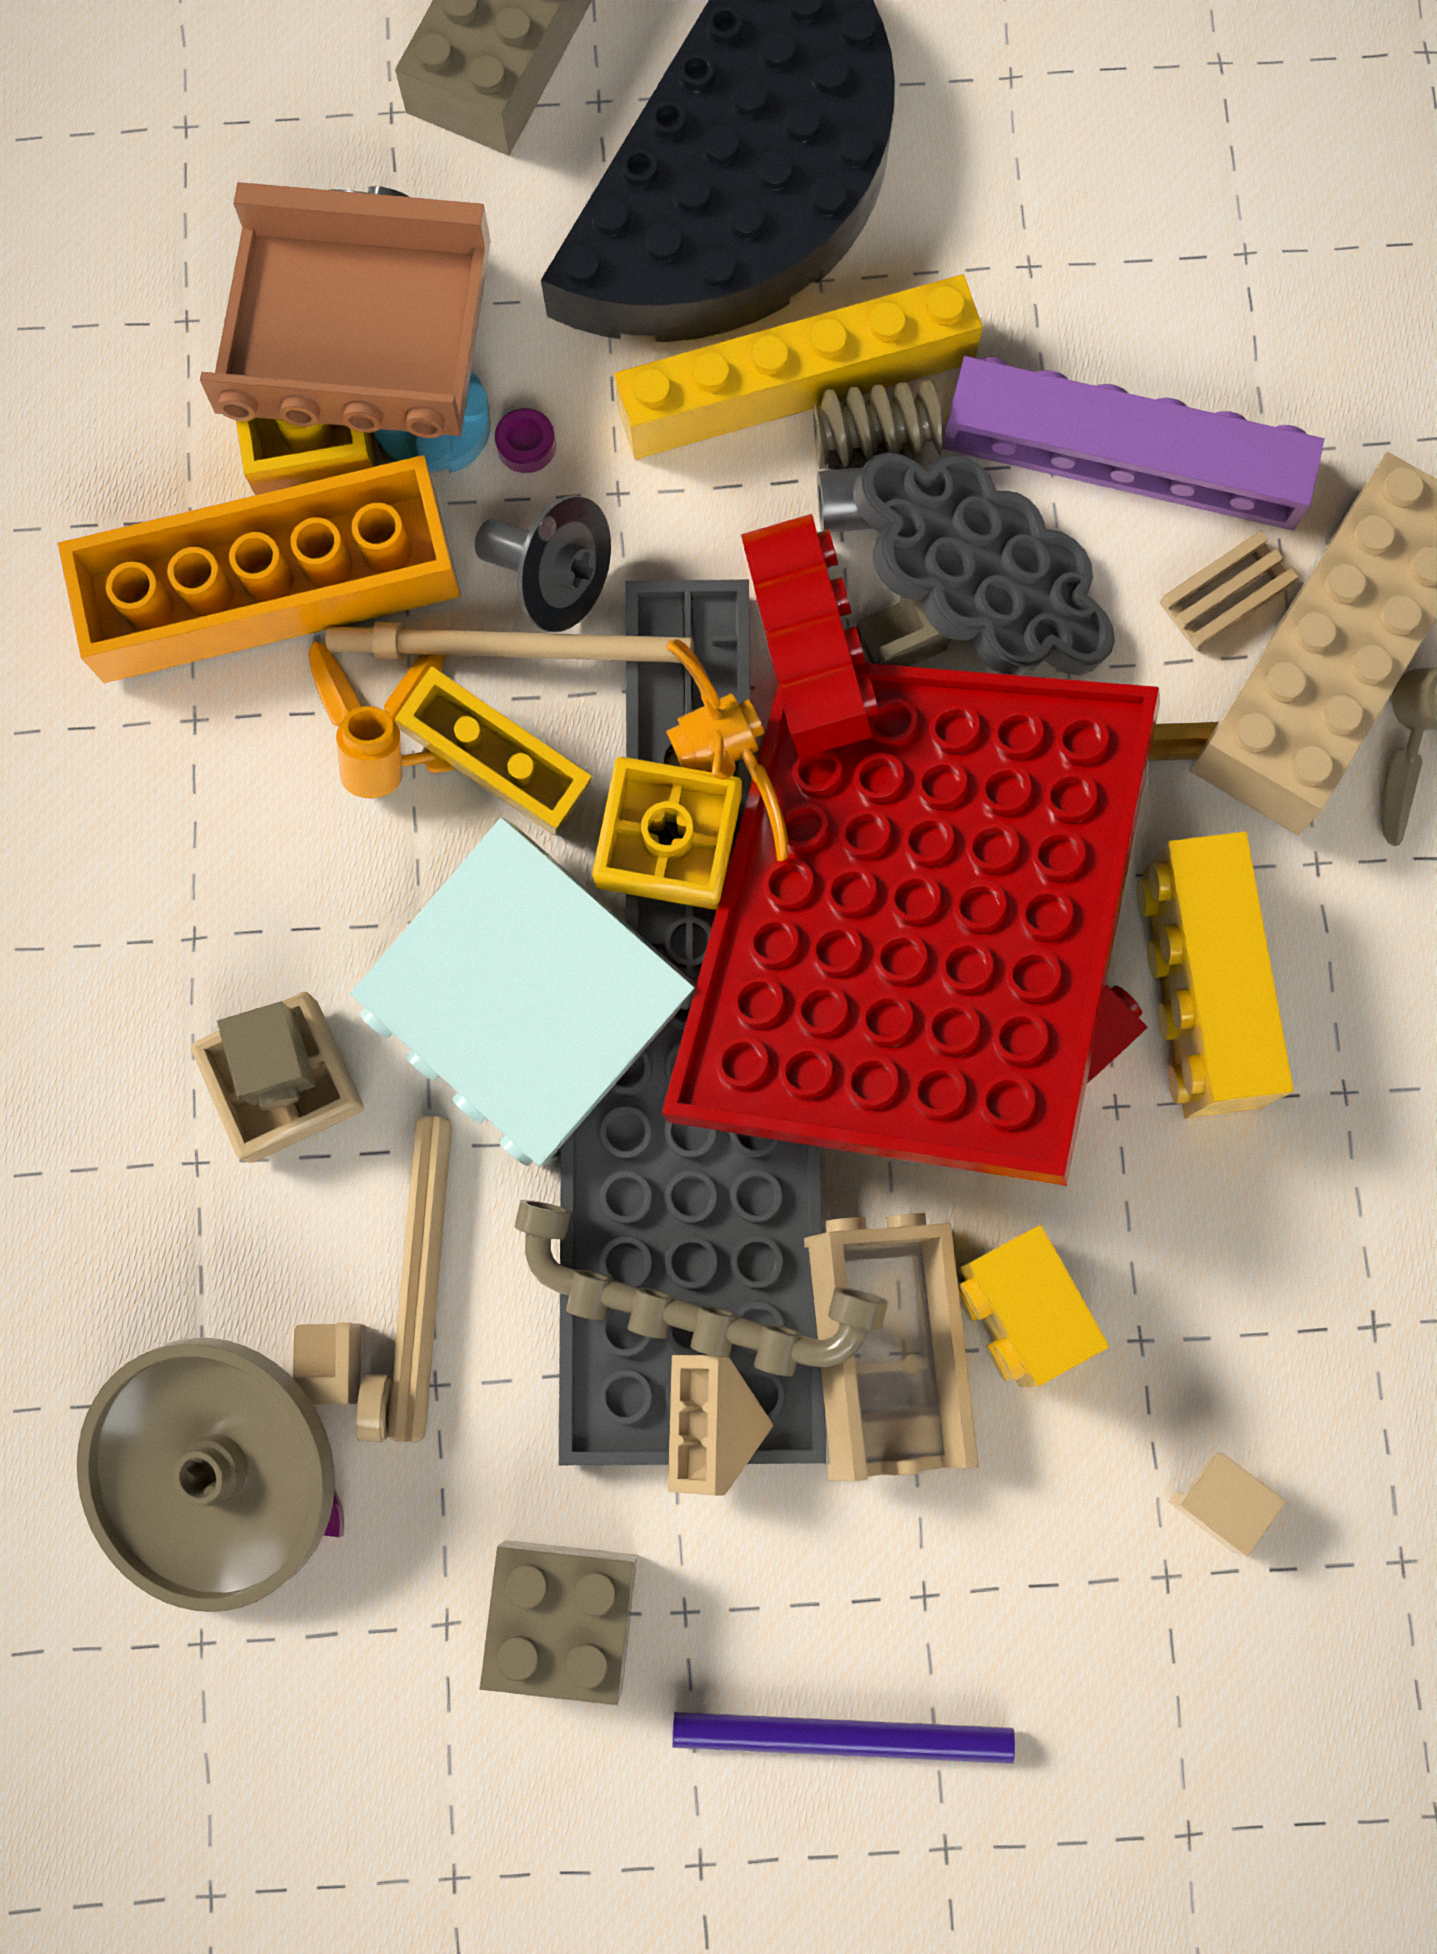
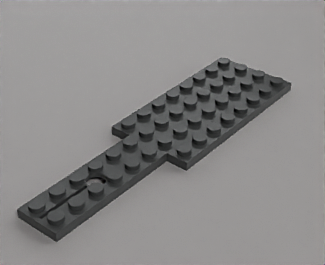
M749 579L626 581V636L684 637L685 601V638H691L692 601L694 654L705 669L719 699L732 693L738 704L745 700H750ZM626 661V757L664 764L666 755L673 750L666 731L679 725L677 718L684 716V665L674 662ZM685 668L686 715L692 712L691 674ZM693 679L694 711L705 705L701 698V692ZM743 759L734 762L735 772L732 775L740 778L742 781V796L729 864L751 787V775ZM666 822L663 831H652V834L658 836L659 844L671 845L674 839H682L684 837L678 834L677 823ZM626 894V923L697 984L717 909L713 910ZM690 1007L687 1010L680 1009L561 1146L560 1207L566 1208L572 1213L566 1238L560 1239V1265L575 1270L601 1273L613 1278L616 1282L633 1287L663 1291L675 1296L678 1300L699 1306L722 1308L736 1313L740 1318L761 1324L788 1327L801 1332L803 1336L818 1340L809 1248H805L804 1238L822 1234L821 1147L668 1123L662 1115V1109ZM560 1293L559 1466L669 1465L672 1355L707 1354L695 1351L690 1347L693 1332L669 1325L666 1338L660 1339L639 1335L628 1330L631 1314L607 1307L604 1320L586 1319L570 1314L566 1311L569 1296ZM732 1344L729 1358L774 1425L747 1464L826 1463V1418L821 1367L796 1363L793 1376L771 1374L754 1366L757 1351Z

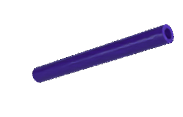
M674 1712L672 1748L1013 1764L1015 1758L1014 1729L1008 1727Z

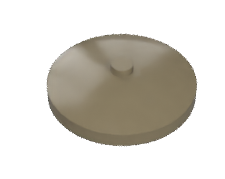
M216 1338L182 1339L162 1345L126 1363L109 1378L94 1398L86 1414L78 1443L77 1482L80 1500L87 1522L99 1546L112 1564L135 1586L162 1602L179 1608L204 1612L228 1611L245 1607L270 1595L295 1576L309 1561L320 1544L330 1519L335 1488L334 1464L327 1433L319 1414L300 1385L285 1370L263 1354L235 1342Z

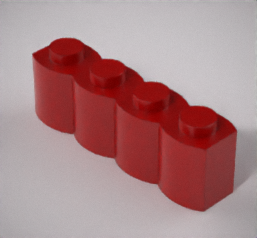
M808 514L741 534L784 712L798 758L872 738L868 718L880 715L870 677L857 681L854 666L865 664L866 662L856 626L848 629H843L840 617L852 614L843 578L840 577L833 580L829 578L827 568L839 565L830 530L817 532L813 515Z

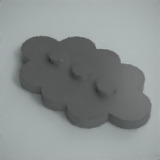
M890 452L875 455L857 474L852 486L853 501L859 514L871 527L880 533L872 551L873 565L880 580L892 592L903 598L921 600L929 623L939 633L950 639L972 640L979 656L988 666L1007 675L1021 676L1031 673L1044 660L1066 674L1082 675L1093 671L1111 654L1115 642L1113 626L1106 612L1086 595L1090 590L1093 580L1092 563L1085 549L1074 538L1063 532L1046 530L1039 509L1029 498L1018 492L996 491L990 475L978 463L965 456L954 454L941 456L930 464L927 469H924L917 462L904 455Z

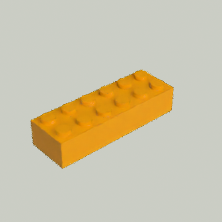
M424 455L57 543L80 657L104 684L327 630L328 627H340L462 597L436 489Z

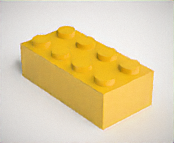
M1247 831L1168 841L1142 873L1143 878L1138 879L1137 901L1141 915L1150 916L1154 940H1149L1147 943V959L1152 977H1160L1164 1002L1158 1004L1157 1015L1161 1036L1165 1041L1171 1040L1175 1065H1170L1168 1069L1171 1097L1175 1104L1182 1103L1184 1119L1261 1109L1293 1093L1294 1088Z

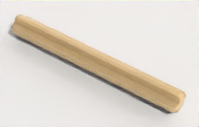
M439 1116L418 1117L415 1122L387 1432L389 1439L398 1442H419L424 1439L426 1433L452 1133L451 1122L447 1118Z

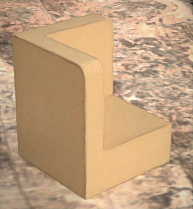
M337 1322V1324H299L295 1327L292 1378L300 1385L312 1404L358 1403L361 1375L362 1324Z
M1223 1453L1213 1454L1186 1494L1175 1491L1168 1501L1170 1505L1231 1552L1245 1557L1251 1554L1287 1502Z

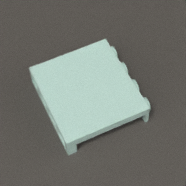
M500 817L351 991L350 995L364 1007L359 1015L373 1030L386 1038H390L394 1034L411 1049L407 1053L406 1058L418 1071L434 1081L439 1076L442 1077L457 1091L452 1099L465 1114L479 1123H482L487 1118L504 1134L499 1142L511 1156L526 1166H529L533 1161L538 1166L554 1164L559 1158L556 1154L558 1149L680 1009L687 1010L691 1006L697 984L519 827Z

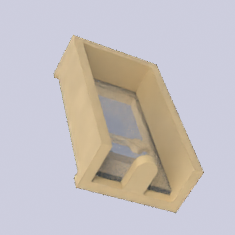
M911 1213L886 1217L887 1228L867 1229L865 1217L841 1218L826 1221V1233L804 1238L805 1248H809L818 1340L831 1338L840 1327V1322L828 1317L834 1288L859 1290L888 1301L882 1330H867L859 1350L846 1362L829 1368L821 1367L830 1463H827L828 1481L868 1480L867 1477L911 1475L923 1473L922 1470L979 1467L951 1223L927 1225L925 1213Z

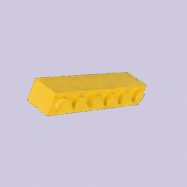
M961 274L614 372L618 410L634 460L808 411L814 409V404L818 408L826 389H833L839 401H843L850 387H858L861 394L864 395L870 393L874 385L882 384L884 388L896 386L898 383L910 382L962 366L964 356L976 358L983 326L965 275Z

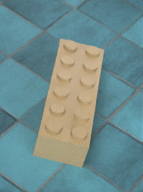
M1386 452L1355 498L1189 770L1191 773L1298 836L1323 811L1437 617L1436 478L1390 452Z

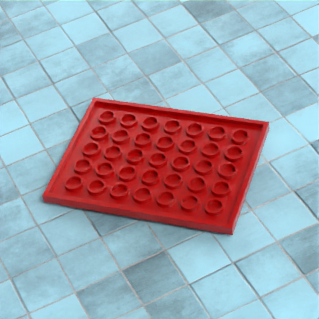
M865 663L854 666L857 681L870 677L880 715L868 718L873 737L798 758L790 734L778 687L757 762L764 766L777 796L786 826L789 854L785 860H777L775 840L767 808L756 782L752 779L662 1109V1115L668 1123L1067 1186L1160 706L1159 687Z

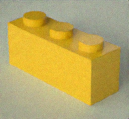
M432 666L395 717L399 730L554 836L561 829L591 784L592 776Z

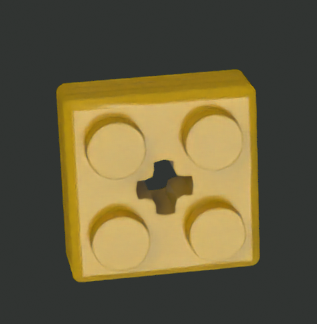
M618 757L614 764L592 871L595 886L602 890L713 910L717 909L727 874L741 802V779L732 776L726 780H721L712 776V772ZM666 822L677 823L678 834L684 837L682 839H674L671 845L659 844L658 836L652 834V831H663Z

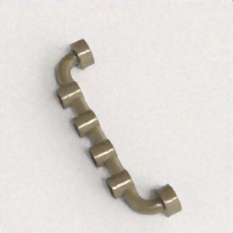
M520 1200L514 1228L526 1233L525 1256L530 1271L542 1285L558 1293L568 1295L566 1311L575 1316L592 1320H604L607 1307L631 1314L628 1330L636 1334L663 1339L667 1337L669 1325L693 1332L690 1347L695 1351L716 1357H729L732 1344L757 1351L754 1362L756 1368L780 1376H793L796 1363L824 1368L844 1363L859 1350L867 1330H882L888 1301L879 1296L849 1288H834L828 1317L840 1322L837 1333L829 1339L816 1340L803 1336L801 1332L788 1327L761 1324L740 1318L736 1313L722 1308L699 1306L678 1300L675 1296L663 1291L637 1288L616 1282L613 1278L601 1273L564 1267L552 1255L551 1240L566 1238L572 1212L550 1203Z

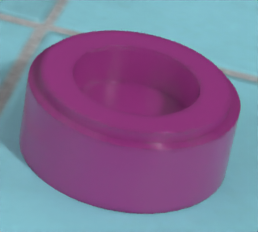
M530 408L516 409L502 417L496 426L494 439L498 455L504 465L511 470L520 473L536 472L547 466L554 457L556 451L555 433L550 420L543 413Z

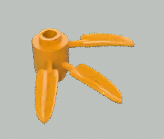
M679 639L670 640L666 648L691 674L701 692V698L705 705L677 718L679 725L666 731L683 768L712 772V776L715 778L726 780L732 777L735 772L734 762L743 759L753 781L758 786L767 808L775 840L777 860H785L789 854V847L782 811L764 766L758 764L753 754L759 751L754 738L765 733L752 703L748 699L738 704L732 693L719 699L696 655Z
M315 641L311 645L309 651L311 672L320 699L332 724L339 726L336 733L340 779L343 786L350 793L368 799L386 796L400 785L403 777L402 767L426 763V768L431 773L456 770V768L425 747L422 752L402 755L400 730L395 721V717L432 666L438 671H442L446 655L420 654L385 702L384 710L373 706L362 707L332 653L320 642Z

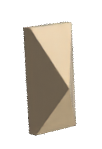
M672 1355L668 1492L712 1496L726 1495L774 1426L729 1357Z

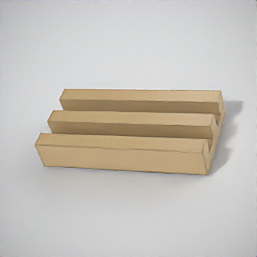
M1262 530L1163 595L1159 604L1195 650H1198L1291 587L1298 579V575L1292 568L1286 570L1281 564L1283 556L1277 549L1271 551L1266 545L1268 538ZM1251 556H1254L1257 562L1186 610H1183L1180 606L1181 603ZM1266 572L1272 579V581L1201 629H1198L1193 621Z

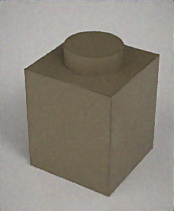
M282 1001L217 1020L238 1098L252 1106L259 1104L261 1110L267 1111L294 1104L300 1100L299 1091L316 1087L296 1013Z

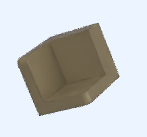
M901 596L899 603L859 620L856 628L873 664L909 667L945 651L950 639L939 633L929 623L921 600L906 599Z

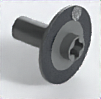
M570 495L550 504L536 519L530 530L495 519L485 521L476 534L475 552L482 561L518 572V595L526 617L533 625L548 632H561L578 624L589 613L601 594L610 565L611 535L607 519L595 502L585 497Z

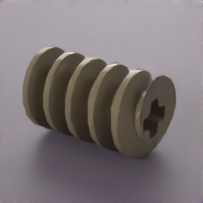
M931 380L920 382L915 399L908 384L902 382L896 384L891 401L885 388L880 384L872 386L867 404L858 387L848 388L843 406H841L833 389H826L824 391L819 408L814 404V437L819 469H826L829 454L832 450L837 451L843 467L850 466L855 448L861 449L866 463L877 454L879 446H884L887 453L900 454L902 444H909L915 460H922L926 442L932 441L939 457L941 455V407L937 391Z

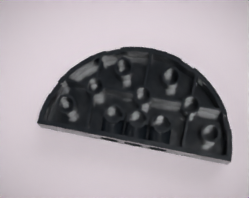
M708 0L541 278L547 317L574 329L609 338L621 339V334L655 336L656 342L693 340L727 333L755 323L790 304L792 296L806 288L813 281L818 283L828 275L847 254L864 229L877 202L885 176L894 113L895 76L886 30L874 1Z

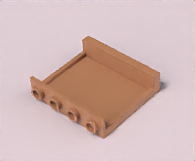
M237 182L233 204L240 220L242 231L215 373L201 371L200 382L214 413L222 414L227 418L237 421H250L255 417L285 420L290 424L301 427H310L317 423L344 425L353 430L366 433L387 429L409 431L423 438H436L441 435L461 436L491 244L484 204Z

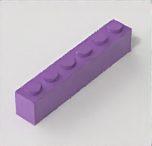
M964 356L942 449L1294 531L1311 505L1325 438L1308 435L1303 429L1292 425L1273 427L1247 421L1244 416L1235 412L1221 411L1212 413L1190 408L1182 401L1174 398L1151 399L1129 394L1122 387L1113 384L1094 386L1069 380L1065 375L1056 371L1043 370L1033 372L1009 366L1005 361L995 357H981L977 359Z

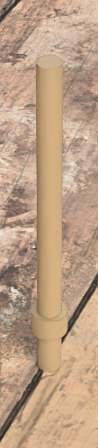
M376 622L373 628L328 627L326 632L328 651L373 653L376 659L402 660L405 654L681 663L666 648L668 642L673 639H679L694 653L693 638L405 629L403 623Z

